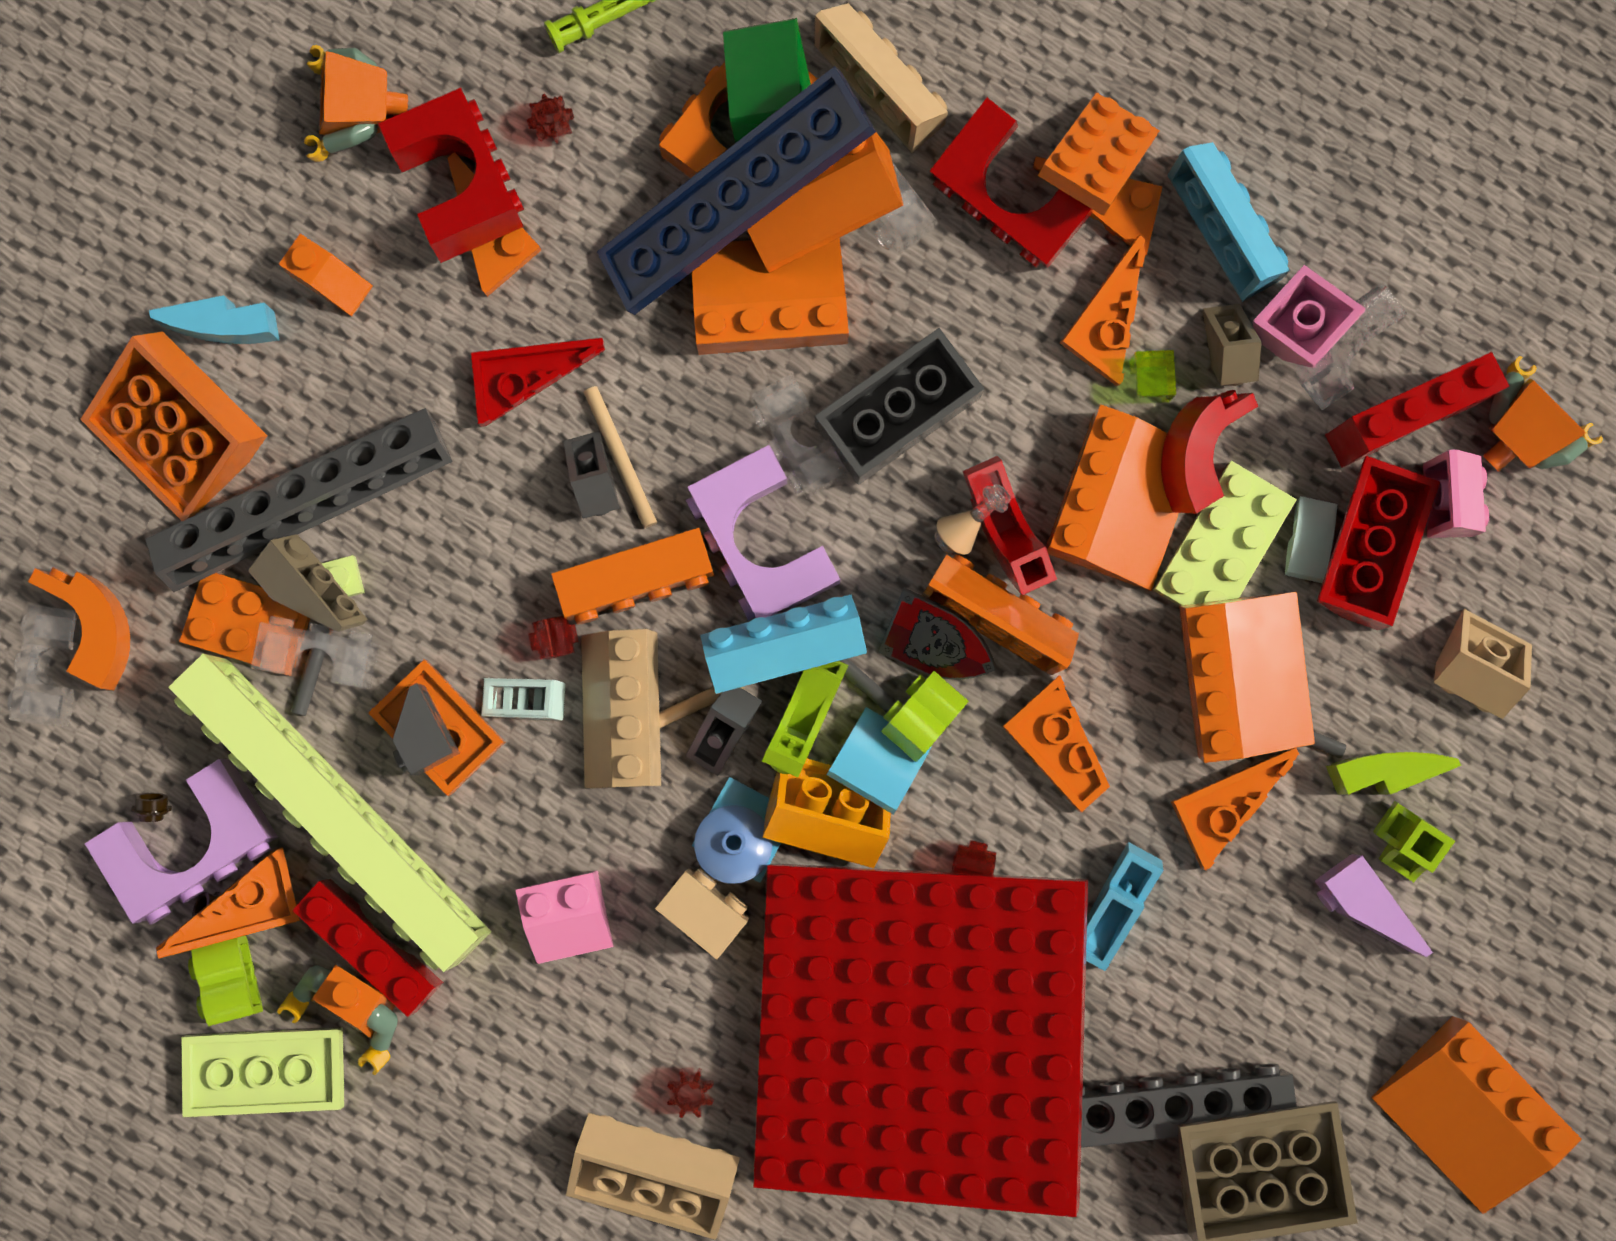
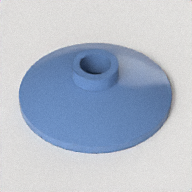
M737 805L724 806L709 813L700 823L694 841L695 855L701 868L713 879L728 884L744 883L760 874L767 865L772 852V840L762 838L765 822L763 818L753 810ZM730 836H737L741 840V847L737 850H730L726 845V840Z

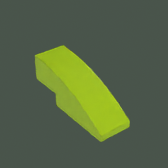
M1396 752L1348 758L1327 765L1326 768L1338 795H1349L1373 784L1379 795H1391L1460 767L1461 763L1458 758L1439 754Z

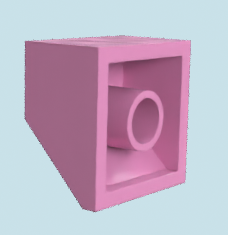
M1303 265L1253 320V327L1262 341L1261 345L1280 359L1314 368L1365 312V308Z
M1448 450L1423 463L1424 476L1440 481L1426 524L1427 538L1473 537L1486 532L1485 527L1489 522V509L1484 504L1483 489L1487 483V473L1485 468L1482 467L1481 456L1460 450Z
M598 871L522 887L516 890L523 929L537 964L614 947Z

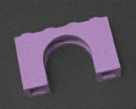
M770 445L688 486L692 497L686 499V503L695 520L703 517L709 529L703 535L713 554L720 550L727 564L721 566V569L730 587L738 584L744 596L738 602L748 621L753 618H765L786 612L840 584L841 580L823 546L786 565L774 568L761 567L751 563L737 549L733 533L736 520L742 510L750 503L787 485V477Z
M218 759L186 779L207 814L211 826L209 848L204 857L192 868L184 872H177L159 864L151 855L132 822H118L84 843L132 924L146 920L149 925L158 922L171 913L169 906L181 899L183 903L193 900L204 892L203 884L213 878L216 882H220L238 871L235 864L248 857L250 861H253L271 850L268 843L278 838L230 759Z

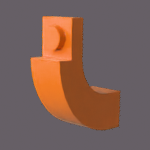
M52 567L50 572L35 568L28 582L69 603L76 611L81 622V642L66 672L100 689L114 691L125 670L130 651V629L120 602L107 586L90 575L76 571L75 575L72 576L55 567Z

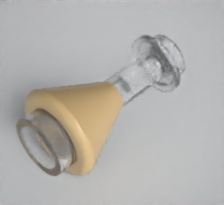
M998 484L986 486L983 490L985 499L970 511L939 518L937 521V531L935 532V540L939 547L949 555L957 553L965 555L970 553L981 522L994 510L1003 513L1008 509V503L1011 501V498L1005 488Z

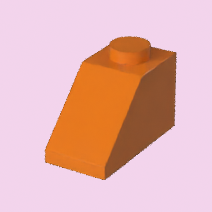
M301 233L279 263L290 277L350 316H353L373 287L372 284L333 254Z

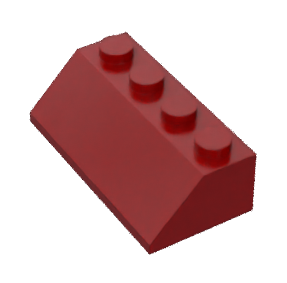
M1365 456L1317 602L1341 618L1375 630L1392 627L1440 481Z

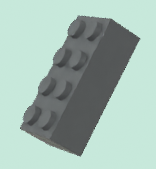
M938 328L816 414L814 425L856 483L860 485L978 401L985 388L942 330Z

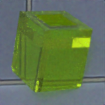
M1174 350L1136 351L1129 359L1130 374H1136L1137 396L1139 398L1161 397L1162 403L1170 402L1176 396Z

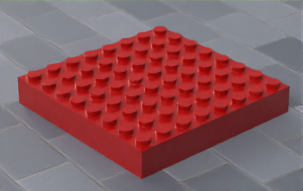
M797 864L767 865L753 1188L1077 1217L1080 1205L1088 880Z

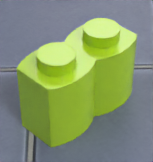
M935 671L927 679L920 674L905 691L911 696L903 705L898 700L883 716L888 723L881 732L915 762L926 753L969 702Z
M247 936L191 950L192 957L188 960V970L191 978L194 981L197 980L200 987V996L196 999V1007L200 1018L205 1019L208 1026L263 1012Z

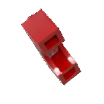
M332 879L318 881L292 910L407 1017L416 1013L444 983L418 958L405 952L381 934L365 917L360 905Z

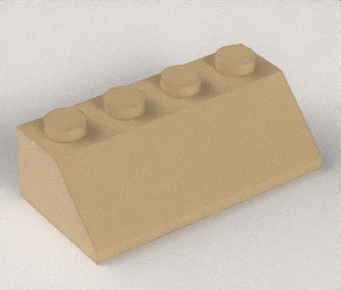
M847 3L821 10L815 15V47L833 67L836 66L842 72L851 87L912 153L945 126L948 111L942 97L936 92L930 93L922 84V78L918 71L911 65L906 66L897 57L898 53L894 45L887 38L881 39L874 32L873 25L865 13L862 11L856 12Z
M633 629L582 635L585 788L661 786L657 632L648 629Z
M588 1113L574 1153L566 1196L716 1240L730 1198L740 1157L731 1155L722 1149H710L693 1144L685 1138H673L656 1133L647 1127H636L622 1123L610 1116Z

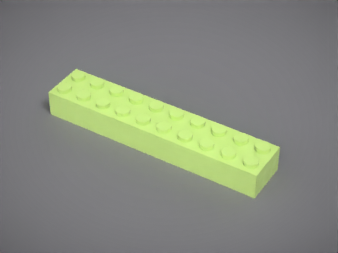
M202 654L168 687L177 696L174 699L175 704L187 715L192 716L195 714L204 724L201 727L203 733L216 744L222 742L231 752L228 755L230 761L241 771L246 772L249 770L258 780L255 783L257 789L268 799L273 800L276 798L285 808L282 811L285 818L295 827L300 828L303 826L310 833L312 838L309 841L312 846L324 856L330 854L339 863L340 866L337 867L340 875L352 885L357 882L367 892L364 896L367 903L379 913L385 911L395 921L392 924L395 932L407 942L412 939L422 949L419 953L420 957L429 967L434 970L440 968L445 972L459 965L492 932L228 659Z

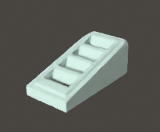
M484 678L481 716L562 721L564 718L565 683L557 680ZM494 687H504L503 709H496L497 690L493 704ZM513 688H519L517 709H512ZM529 689H534L533 710H528Z

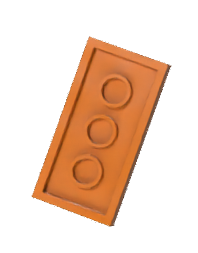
M1096 92L1046 160L1038 176L1104 216L1160 130L1153 127L1145 118L1135 116L1123 109L1115 100L1104 97Z

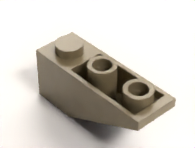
M298 534L270 540L248 570L272 600L337 632L363 625L368 620L359 610L355 601L345 593L331 572L322 565L312 553L308 544Z

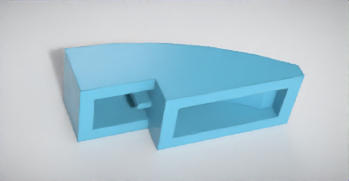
M223 295L149 310L150 318L162 327L205 341L228 344H257L280 340L275 312L265 303L236 308L235 304Z
M1130 842L1127 843L1087 916L1086 961L1104 971L1108 968L1144 909V901L1164 871L1161 859Z

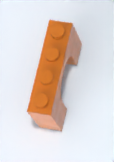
M725 61L720 67L716 65L711 69L705 79V87L698 96L693 94L689 97L682 108L683 115L675 125L673 123L668 124L659 138L661 156L690 178L727 150V148L719 143L711 130V123L715 112L728 100ZM808 71L810 83L812 84L818 78Z

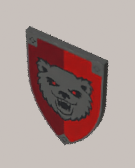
M904 587L879 648V653L927 675L935 671L943 679L975 678L996 670V664L988 645L979 632L965 618L946 606Z

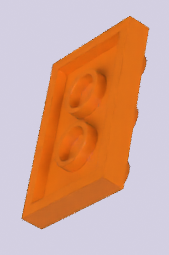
M215 573L200 580L179 642L292 676L310 618L272 600L261 586Z
M424 659L375 705L368 714L393 739L409 687L416 683L425 685L460 754L425 773L447 796H451L506 742L430 662Z

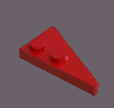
M603 338L471 352L477 419L480 427L491 424L604 352L605 344Z

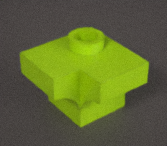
M1396 801L1392 803L1373 830L1375 835L1388 843L1379 860L1412 882H1415L1425 871L1433 873L1455 843V840Z

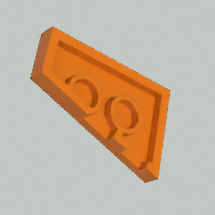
M1058 675L1002 727L1077 811L1082 813L1110 786L1093 747L1089 744L1081 726L1077 711L1072 706L1064 682L1061 676Z

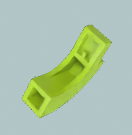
M836 661L803 671L762 762L771 765L779 773L799 777L849 665Z

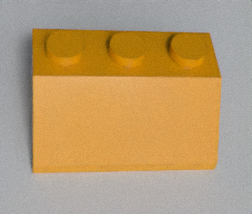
M807 758L799 777L791 774L776 773L766 809L762 838L867 867H875L889 840L890 812L826 775L832 765Z

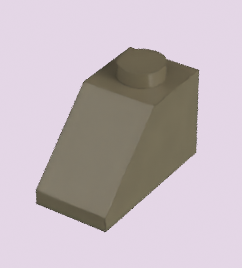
M1233 304L1203 308L1211 366L1220 385L1239 386L1247 382L1259 381L1262 341L1241 305Z

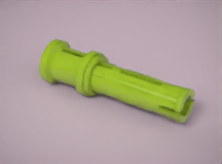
M601 0L585 9L582 6L573 7L572 13L554 22L547 20L543 23L551 42L559 54L564 51V46L583 37L586 40L591 38L595 29L623 17L650 2H655V0Z

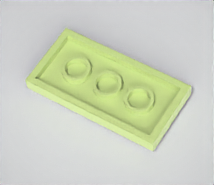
M1230 461L1218 480L1224 496L1198 513L1153 591L1178 606L1238 599L1297 499L1235 462Z
M343 1027L196 1034L181 1037L182 1117L341 1110L344 1107Z

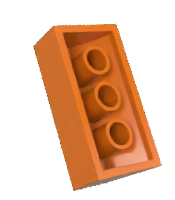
M875 132L747 230L769 272L904 206L889 148L877 132Z

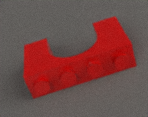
M458 88L378 123L390 153L402 173L437 157L451 155L454 152L476 162L473 180L461 194L417 214L428 242L440 263L524 227L518 215L519 212L524 210L515 188L510 191L507 190L504 182L511 180L501 158L494 161L491 152L496 151L497 147L488 128L480 130L478 123L484 120L475 99L467 101L462 88Z
M987 97L930 169V173L936 178L932 185L948 198L953 193L965 202L961 208L976 221H979L982 216L994 225L990 231L1002 242L1008 245L1013 240L1022 247L1023 250L1019 255L1032 266L1037 268L1041 263L1048 268L1094 210L1060 189L1043 207L1025 214L1005 211L991 200L986 188V175L989 165L1018 128V124L1013 117Z
M1490 352L1350 417L1325 434L1341 468L1427 425L1440 419L1441 421L1447 420L1510 386L1493 352Z

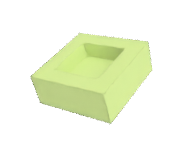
M354 555L322 563L349 597L365 593Z

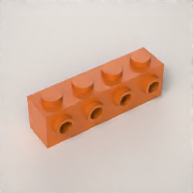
M700 528L551 573L564 618L568 621L575 620L577 625L598 619L597 613L612 608L613 613H619L635 607L634 601L649 597L650 602L672 596V589L684 585L687 590L703 587L709 584L707 578L715 576Z

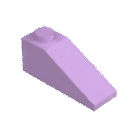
M1349 855L1315 880L1321 889L1317 892V895L1329 911L1336 910L1337 913L1414 954L1428 957L1433 953L1363 855Z

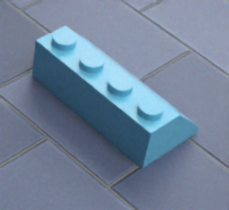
M1213 142L1189 146L1183 149L1167 176L1242 302L1281 281L1290 271L1287 256L1280 247L1275 246L1269 236L1267 222L1261 215L1255 213L1249 203L1250 196L1246 187L1242 183H1237L1231 173V164L1226 154L1218 151Z
M852 595L833 597L821 603L792 608L787 612L765 618H755L750 622L727 628H717L712 632L700 635L716 694L867 653L860 618Z

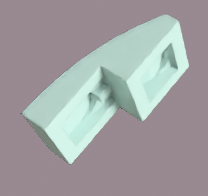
M1302 496L1299 497L1294 513L1293 536L1289 540L1287 547L1285 575L1323 583L1332 549L1337 504Z

